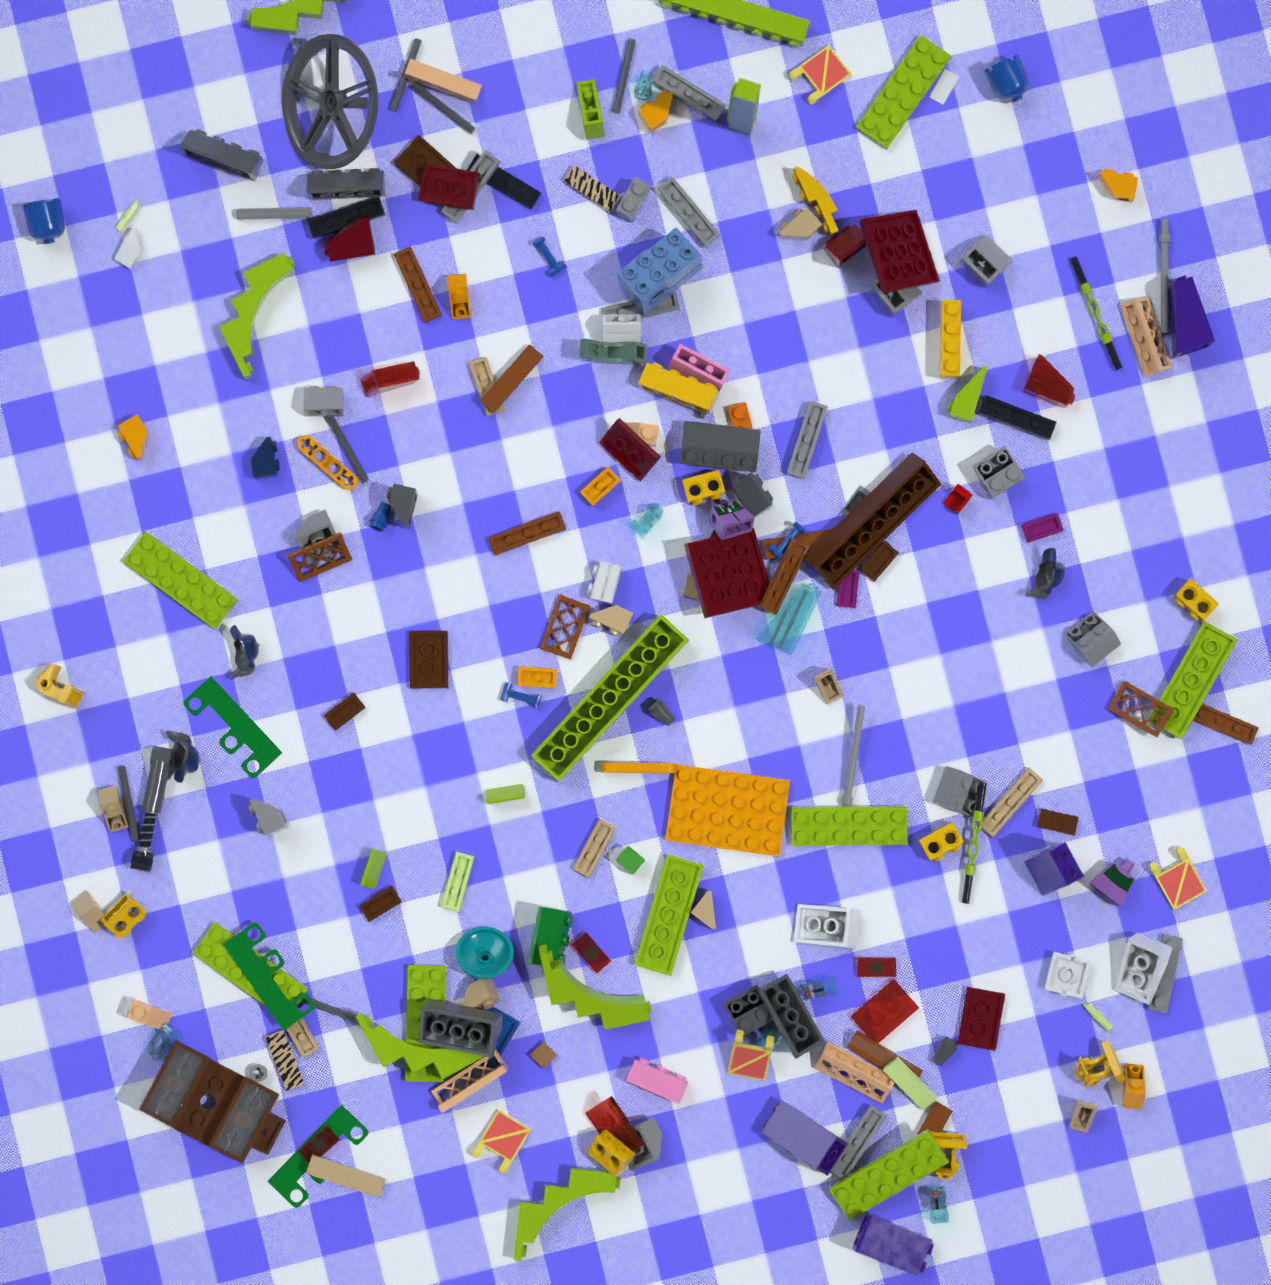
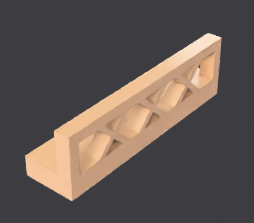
M410 59L404 74L406 79L476 104L482 87L481 84Z
M1149 297L1133 299L1120 305L1144 376L1148 377L1158 372L1172 369L1173 366ZM1141 302H1143L1145 306V311L1142 309ZM1147 322L1151 324L1152 329L1149 328ZM1154 339L1157 341L1158 347L1155 346ZM1160 357L1163 359L1165 366H1162Z
M829 1041L826 1043L821 1056L814 1066L815 1069L883 1104L894 1084V1081L882 1069ZM823 1060L829 1062L832 1067H826L821 1063ZM844 1070L849 1076H843L839 1071ZM861 1079L866 1085H860L856 1080ZM873 1089H879L884 1093L881 1096L875 1093Z
M496 1049L493 1056L500 1063L496 1068L486 1067L487 1061L491 1057L484 1056L431 1091L438 1101V1108L442 1113L507 1072L509 1068ZM472 1069H483L482 1077L479 1079L470 1077ZM458 1078L467 1079L466 1087L463 1089L455 1088V1081ZM443 1088L451 1090L450 1097L444 1101L438 1094V1091Z

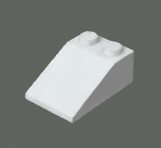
M798 904L793 942L855 949L860 911L850 908Z
M1138 932L1130 937L1114 990L1149 1005L1168 964L1172 947Z

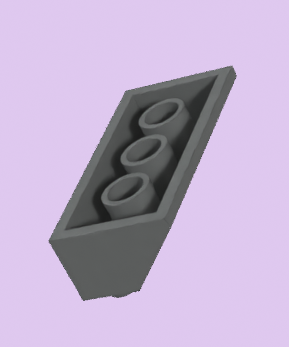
M196 129V131L190 130L181 142L180 148L184 155L253 181L256 180L263 162L259 152L249 149L248 152L243 150L241 145L233 142L231 145L224 142V139L218 136L211 138L206 136V132Z
M370 168L369 171L362 172L361 169H351L350 172L331 170V173H323L320 170L312 171V174H307V195L310 200L386 197L385 173L380 171V168Z
M685 421L680 464L756 472L761 429Z
M788 974L773 980L757 991L795 1059L825 1042Z
M428 999L421 1008L418 1042L492 1058L501 1033L503 1014Z

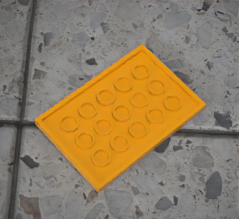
M676 764L665 840L780 857L790 780Z

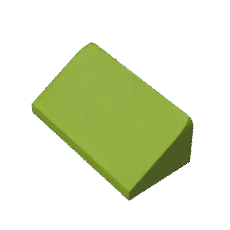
M523 784L486 790L488 804L524 799L526 797Z
M374 848L371 850L360 882L362 886L372 889L376 888L387 856L386 852Z

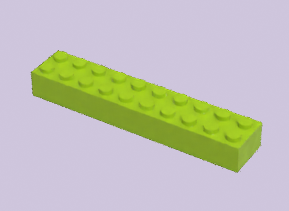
M660 614L532 753L531 757L560 782L689 642V639Z

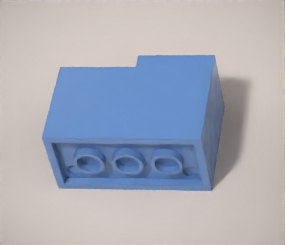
M675 227L649 250H644L617 273L620 289L641 313L646 316L703 268L701 254Z

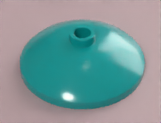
M493 927L471 929L460 938L456 946V960L459 967L466 974L477 979H492L500 976L510 967L514 957L513 944L509 937L501 930Z

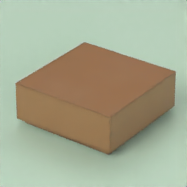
M543 1042L530 1056L544 1069L557 1054Z

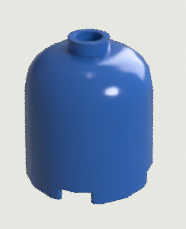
M1018 54L1013 56L1014 60L1012 61L1007 58L992 65L993 70L989 71V68L983 70L996 97L1001 101L1012 100V103L1022 99V94L1029 88V80Z
M54 198L53 201L49 202L39 200L23 204L28 231L34 240L43 241V244L55 243L54 239L63 235L65 225L60 198Z

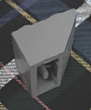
M985 234L961 257L959 262L987 288L1013 259Z
M878 279L872 282L869 287L892 317L923 294L918 287L882 294Z
M1006 446L1001 447L973 465L982 487L991 500L1026 478Z
M1094 611L1064 633L1066 639L1090 667L1096 665L1121 645L1115 631Z
M946 766L933 802L973 817L974 810L976 809L979 782L986 781L962 770Z
M257 799L249 800L251 804L248 807L252 816H256L258 819L256 826L260 834L270 836L289 827L282 809Z

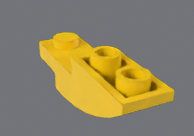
M798 166L794 167L793 174L791 175L795 185L799 184L801 188L799 194L802 201H806L808 206L816 203L814 209L818 216L821 215L824 221L822 227L825 233H829L830 237L837 235L839 230L832 216L837 214L838 209L832 198L813 176Z

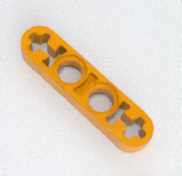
M303 435L298 439L297 445L300 451L346 490H354L357 487L358 479L355 474L309 435ZM303 440H305V441L310 440L309 444H310L313 448H315V445L318 446V448H316V449L312 452V455H311V456L308 454V453L311 452V450H310L309 448H307V447H305L304 449L302 448V446H303L302 441H303ZM319 451H323L326 454V458L322 462H318L315 459V455ZM332 464L340 466L338 474L330 473L329 469ZM344 470L347 471L344 474L347 478H354L352 486L350 484L346 486V481L342 477L340 480L337 479L343 474Z
M601 763V773H676V763Z

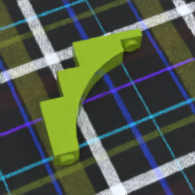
M293 0L275 7L252 8V13L248 14V24L252 31L297 35L299 17L322 19L324 1L347 3V0Z
M285 252L244 272L252 290L231 299L239 317L219 327L245 380L253 377L251 372L254 370L250 362H245V360L254 356L252 335L259 308L270 291L279 282L295 273L292 268L295 264L291 256L287 257Z
M546 944L539 946L551 1006L574 1001L578 1018L601 1013L604 1030L650 1020L648 1013H651L652 1010L650 1001L646 1002L645 995L614 996L596 991L577 980L560 959L553 960L552 951L547 950Z
M363 1013L355 1016L383 1068L404 1057L413 1074L434 1063L442 1079H445L484 1057L448 1048L429 1049L414 1046L398 1039L382 1025L371 1029L370 1026L373 1023L368 1014L364 1016Z
M571 1167L569 1186L546 1184L543 1203L520 1201L514 1261H522V1257H526L527 1245H523L524 1242L534 1243L543 1225L558 1209L586 1195L615 1193V1188L619 1189L620 1177H615L609 1171Z

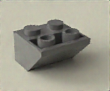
M751 472L732 486V490L743 507L756 518L771 509L774 499L768 490L764 491L762 488L763 482L759 475H754Z
M758 985L723 1003L737 1030L744 1031L743 1036L773 1021L757 992L759 990Z

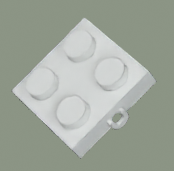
M1053 952L1044 989L1057 992L1061 996L1067 997L1069 995L1082 999L1091 961L1077 958L1073 954L1065 955Z

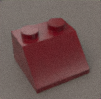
M856 224L853 226L847 225L840 231V236L837 238L833 236L825 242L824 251L837 268L867 246L863 232Z

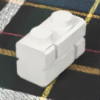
M640 314L602 315V342H641Z
M599 561V565L595 564L592 573L595 576L594 584H589L587 594H590L591 600L610 605L613 604L622 569L621 566Z

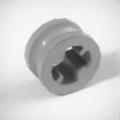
M261 1064L253 1066L249 1072L251 1079L256 1082L265 1080L268 1075L266 1067ZM257 1068H261V1072H264L260 1079L256 1078L257 1076L253 1074Z

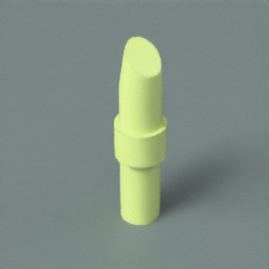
M138 199L123 214L122 219L115 227L118 231L122 232L128 222L134 217L135 212L140 206Z
M1090 1003L1083 1004L1085 1009L1093 1016L1092 1018L1107 1032L1113 1028L1103 1017L1104 1015L1097 1011Z

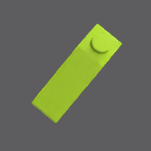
M595 79L576 82L586 140L605 137Z
M984 365L955 396L953 401H949L947 411L950 413L948 417L967 423L972 422L988 366Z

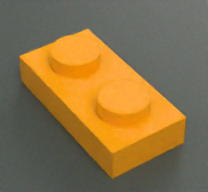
M607 467L580 493L594 506L621 480Z
M519 666L517 686L556 689L557 669Z

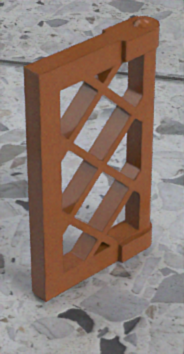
M341 532L287 554V558L290 560L299 582L353 560ZM336 540L339 542L337 547L328 545ZM322 547L320 554L310 552L314 549ZM326 548L335 550L332 558L322 556ZM338 551L344 553L345 556L335 560ZM305 554L302 562L296 561V557ZM308 555L317 558L314 566L305 563ZM320 559L329 561V563L317 567ZM303 567L312 569L303 574L301 572Z
M559 594L539 648L571 660L590 605ZM561 602L568 603L570 609L561 613L558 611ZM577 607L584 609L581 618L578 620L573 611ZM571 611L576 621L565 626L561 615ZM559 616L563 627L553 631L554 621ZM577 623L574 637L571 638L566 627ZM565 629L569 639L558 643L554 633ZM551 634L557 643L553 647L546 645ZM571 641L569 651H562L560 645Z
M1126 680L1122 682L1118 692L1107 708L1158 738L1174 712V708ZM1129 688L1136 695L1125 698L1124 692ZM1142 696L1148 699L1153 705L1141 707L1139 697ZM1137 698L1139 708L1128 711L1126 700ZM1124 701L1126 712L1116 708L1118 702ZM1156 706L1167 710L1164 716L1158 717ZM1154 707L1156 718L1145 720L1142 710ZM1140 711L1143 721L1136 720L1129 713ZM1155 720L1158 723L1155 730L1146 725L1147 722Z

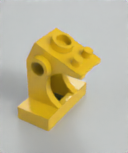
M49 664L47 666L48 670L41 672L34 684L41 693L77 709L85 692L69 684H66L64 688H59L57 677L62 667L56 664Z
M1109 1040L1101 1043L1105 1052L1100 1057L1093 1060L1079 1057L1076 1063L1075 1076L1077 1080L1081 1081L1082 1086H1096L1100 1081L1111 1076H1115L1119 1083L1126 1080L1115 1050ZM1104 1065V1071L1097 1074L1094 1073L1093 1068Z
M930 1131L940 1148L952 1149L951 1158H948L949 1163L934 1171V1174L938 1175V1179L952 1180V1176H955V1172L959 1170V1160H955L957 1148L967 1149V1134Z

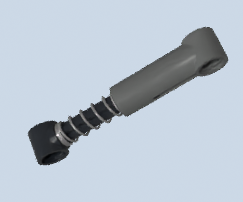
M153 746L142 807L145 817H143L144 822L141 825L143 828L142 832H140L141 838L138 840L140 842L139 846L132 854L131 869L145 872L151 871L154 854L151 853V842L154 840L152 837L153 833H155L154 826L157 825L155 823L158 817L157 814L161 813L168 772L173 758V749Z

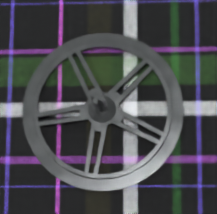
M322 34L307 41L291 60L282 88V113L287 135L298 154L315 167L337 169L353 162L366 148L377 120L378 88L373 68L365 53L355 42L338 34ZM326 49L325 89L323 90L301 80L300 77L308 62L317 53ZM339 49L346 51L357 61L366 81L341 91L339 90ZM298 84L318 92V96L304 90ZM366 85L368 87L349 97L346 95V93H349ZM297 91L315 100L320 105V109L306 137L301 130L297 115ZM368 93V95H369V101H368V98H367V97H361V96H363V95H365V94ZM369 105L364 129L357 140L343 108L367 109ZM331 118L348 149L334 156L323 154L314 148Z

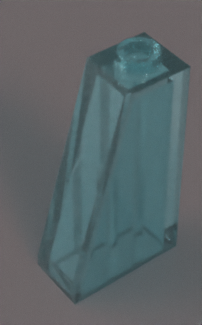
M811 583L808 586L804 584L759 634L757 640L792 656L822 593L818 591L819 587Z

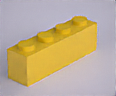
M942 300L940 303L939 379H959L961 300Z
M654 362L652 364L646 363L638 382L640 389L709 415L719 395L715 385L707 382L705 384L700 383L698 379L692 376H681L680 372L673 369L668 371L663 369L662 365Z

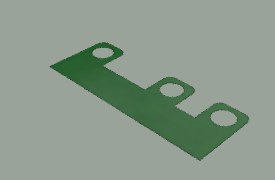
M212 676L184 700V706L192 715H198L210 705L229 725L231 729L219 740V744L227 753H235L244 743L254 752L241 765L242 769L251 778H256L282 754V751ZM195 697L201 700V707L197 710H193L189 706V701ZM233 736L237 739V745L234 748L226 747L225 739L227 737ZM256 760L259 763V770L253 773L247 769L249 761Z
M254 922L223 945L280 1027L285 1031L313 1011L315 1004L307 993H302L291 1002L288 1001L271 976L284 966L285 961L275 949L269 951L260 959L252 948L264 940L266 934L261 926ZM252 928H257L260 931L259 939H249L248 931ZM271 955H276L279 958V964L274 968L269 967L267 964V958ZM300 999H307L310 1005L306 1011L298 1009L297 1003Z
M341 1104L267 1182L293 1207H300L308 1198V1192L297 1181L307 1171L312 1154L320 1157L324 1154L322 1152L318 1153L317 1147L313 1149L312 1145L314 1144L312 1143H315L313 1140L316 1137L318 1139L319 1137L321 1139L324 1138L323 1141H327L326 1145L328 1147L326 1148L328 1149L344 1134L353 1144L358 1145L367 1137L368 1129ZM353 1127H360L362 1129L363 1135L361 1138H352L350 1132ZM309 1175L318 1184L325 1181L324 1179ZM297 1189L302 1192L303 1198L301 1201L294 1202L291 1200L290 1194L293 1190Z

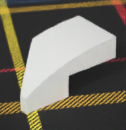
M136 227L132 228L114 258L130 269L133 268L141 253L140 249L143 248L142 243L139 241Z

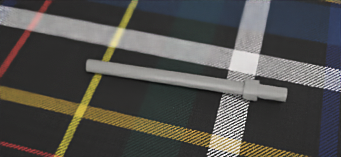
M1161 219V234H1159V243H1161V333L1166 334L1169 333L1168 243H1170V234H1168V219Z
M858 705L845 791L841 797V803L844 807L852 805L853 797L851 796L866 707L864 705Z

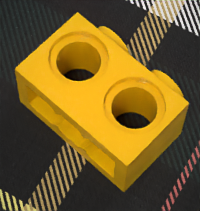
M719 470L682 480L688 504L692 503L693 506L704 503V499L711 498V501L720 499L725 494ZM710 482H717L719 488L716 491H711L708 488ZM693 486L698 487L700 494L697 496L691 495L689 492L690 488Z
M1191 578L1173 596L1176 599L1174 602L1182 609L1185 607L1190 612L1189 616L1197 622L1205 621L1219 605L1212 596ZM1185 590H1189L1192 593L1191 600L1184 598L1183 592ZM1199 603L1206 605L1205 613L1198 611Z
M953 822L918 840L929 861L934 860V862L944 858V853L949 850L951 853L962 848L960 844L964 843ZM948 833H952L955 836V841L952 844H948L945 840V836ZM931 842H935L938 845L936 853H931L928 849Z
M127 891L101 918V921L105 927L121 940L131 932L137 923L145 918L148 912ZM132 907H136L133 912H129ZM118 921H122L121 925L115 926Z
M606 1129L594 1138L587 1152L615 1177H618L628 1168L635 1155L633 1151Z

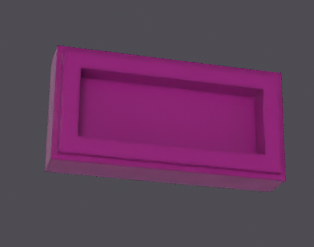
M1058 513L1021 525L1027 543L1064 531Z
M853 570L838 585L837 607L856 608L860 570Z

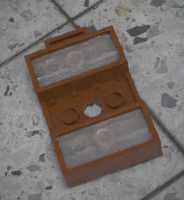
M178 1040L174 1041L138 1108L139 1111L241 1164L244 1163L252 1147L268 1155L286 1120L271 1113L279 1096L277 1092L225 1067ZM206 1094L214 1096L216 1100L215 1106L210 1110L204 1109L200 1103L201 1098Z

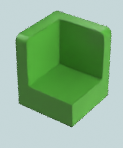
M627 846L617 857L616 861L630 873L634 874L644 863L645 859L630 846Z

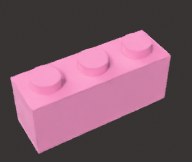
M679 344L667 367L668 369L680 372L681 376H692L698 379L700 383L705 384L707 382L715 385L718 393L731 371L682 344Z
M641 1057L639 1060H634L626 1078L627 1082L680 1104L688 1085V1081H685V1076L679 1073H675V1075L667 1073L668 1069L657 1065V1068L649 1065L650 1061Z

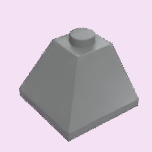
M325 509L308 516L294 536L300 549L335 535L336 531ZM336 540L328 545L337 547L339 542ZM322 547L314 549L310 552L320 554ZM326 548L322 556L328 557L333 555L335 550ZM310 555L306 559L307 564H312L317 560L316 557Z
M654 1117L615 1135L620 1142L635 1153L629 1164L632 1170L659 1159L662 1132Z

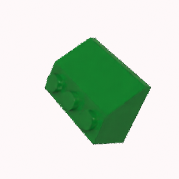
M542 906L538 907L528 964L542 966L539 946L545 944L547 945V950L552 951L553 960L560 959L565 964L566 955L564 953L570 939L568 932L573 924L572 912Z

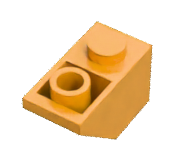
M664 91L656 96L657 99L651 103L647 101L640 106L639 116L650 133L667 124L673 99L672 91L668 93Z
M1108 168L1099 172L1098 178L1113 200L1128 203L1134 201L1139 177H1134V174L1129 172H1123V174L1115 173V170Z
M466 273L447 275L452 320L471 318Z
M137 414L118 425L120 431L117 433L123 442L127 441L130 446L127 450L131 457H136L140 461L144 456L149 431Z
M1124 1064L1126 1080L1123 1081L1122 1088L1123 1108L1142 1109L1146 1095L1144 1065Z

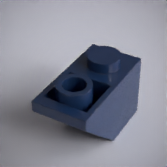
M271 436L265 438L251 458L255 480L278 476L277 471H281L279 459H275L274 453L278 452L276 441H272Z

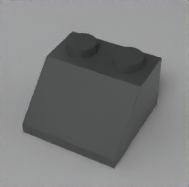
M394 483L393 488L389 487L387 498L405 529L409 530L418 491L416 488Z

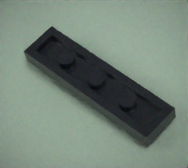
M476 153L475 157L473 158V160L467 168L468 171L471 170L476 161L479 159V154ZM497 167L487 181L494 188L531 210L541 196L540 191L500 167Z
M376 197L308 219L307 222L313 239L341 230L365 213L369 214L370 221L386 215L380 197Z
M988 395L984 396L978 414L1047 440L1051 439L1057 423L1054 420Z

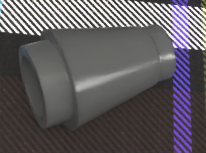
M658 698L647 708L650 711L649 714L667 726L676 719L664 701Z
M945 1036L944 1039H941L932 1060L936 1064L943 1066L957 1051L958 1044Z

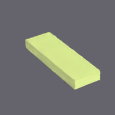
M460 852L455 853L441 908L460 912L474 856Z
M896 1057L883 1068V1071L922 1110L937 1100L938 1097L899 1057Z

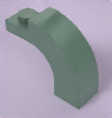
M580 339V358L587 359L589 362L605 364H643L647 361V344L639 342L610 343Z

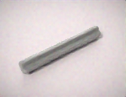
M310 207L240 208L236 210L238 220L311 218L312 209Z

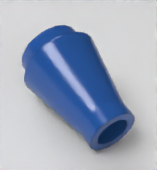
M380 502L379 507L369 520V527L383 532L384 528H387L391 505Z

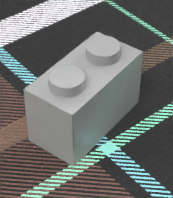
M634 177L616 209V214L633 223L651 191V185Z
M310 386L309 388H304L305 416H344L343 388L338 386H329L328 388Z

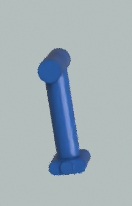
M542 236L532 244L534 247L538 246L552 267L547 272L550 277H553L567 268L564 261L559 264L544 243L545 237Z
M798 522L793 524V530L778 547L772 544L768 548L780 560H782L783 551L788 547L791 539L796 538L800 532L804 533L806 531Z
M505 682L500 701L507 702L508 698L511 697L534 704L535 708H539L542 695L537 694L535 697L511 690L512 684Z

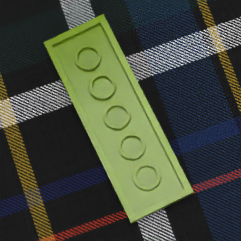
M920 35L860 120L856 129L885 149H888L952 56Z
M145 531L123 561L215 630L239 600L147 531Z
M1205 621L1203 622L1160 698L1161 702L1174 708V712L1162 730L1181 740L1183 739L1237 644V638ZM1156 706L1158 717L1164 716L1167 710ZM1155 711L1152 712L1149 719L1156 718ZM1157 720L1149 722L1158 726Z
M907 805L791 807L792 846L908 845Z
M667 854L634 965L669 976L672 975L704 867L703 864Z
M214 922L193 954L264 1004L223 945L235 935L217 922ZM253 949L260 959L263 955ZM267 959V964L269 967L274 968L277 966L269 959ZM281 968L271 975L289 1002L302 993H307L309 990L308 987Z
M408 965L406 1043L422 1048L445 1049L419 1043L418 1038L422 1005L428 999L446 1002L447 966ZM407 1062L405 1064L406 1082H444L434 1063L414 1074Z
M927 1129L831 1185L829 1190L848 1219L852 1220L948 1164L949 1160Z

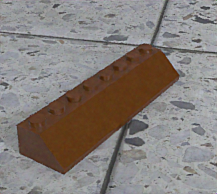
M912 452L803 557L804 560L834 590L942 485L925 460Z

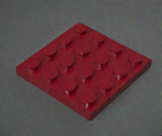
M917 209L865 218L859 221L882 294L940 282Z
M752 528V532L724 540L716 536L684 544L704 619L760 605L770 583L754 528Z

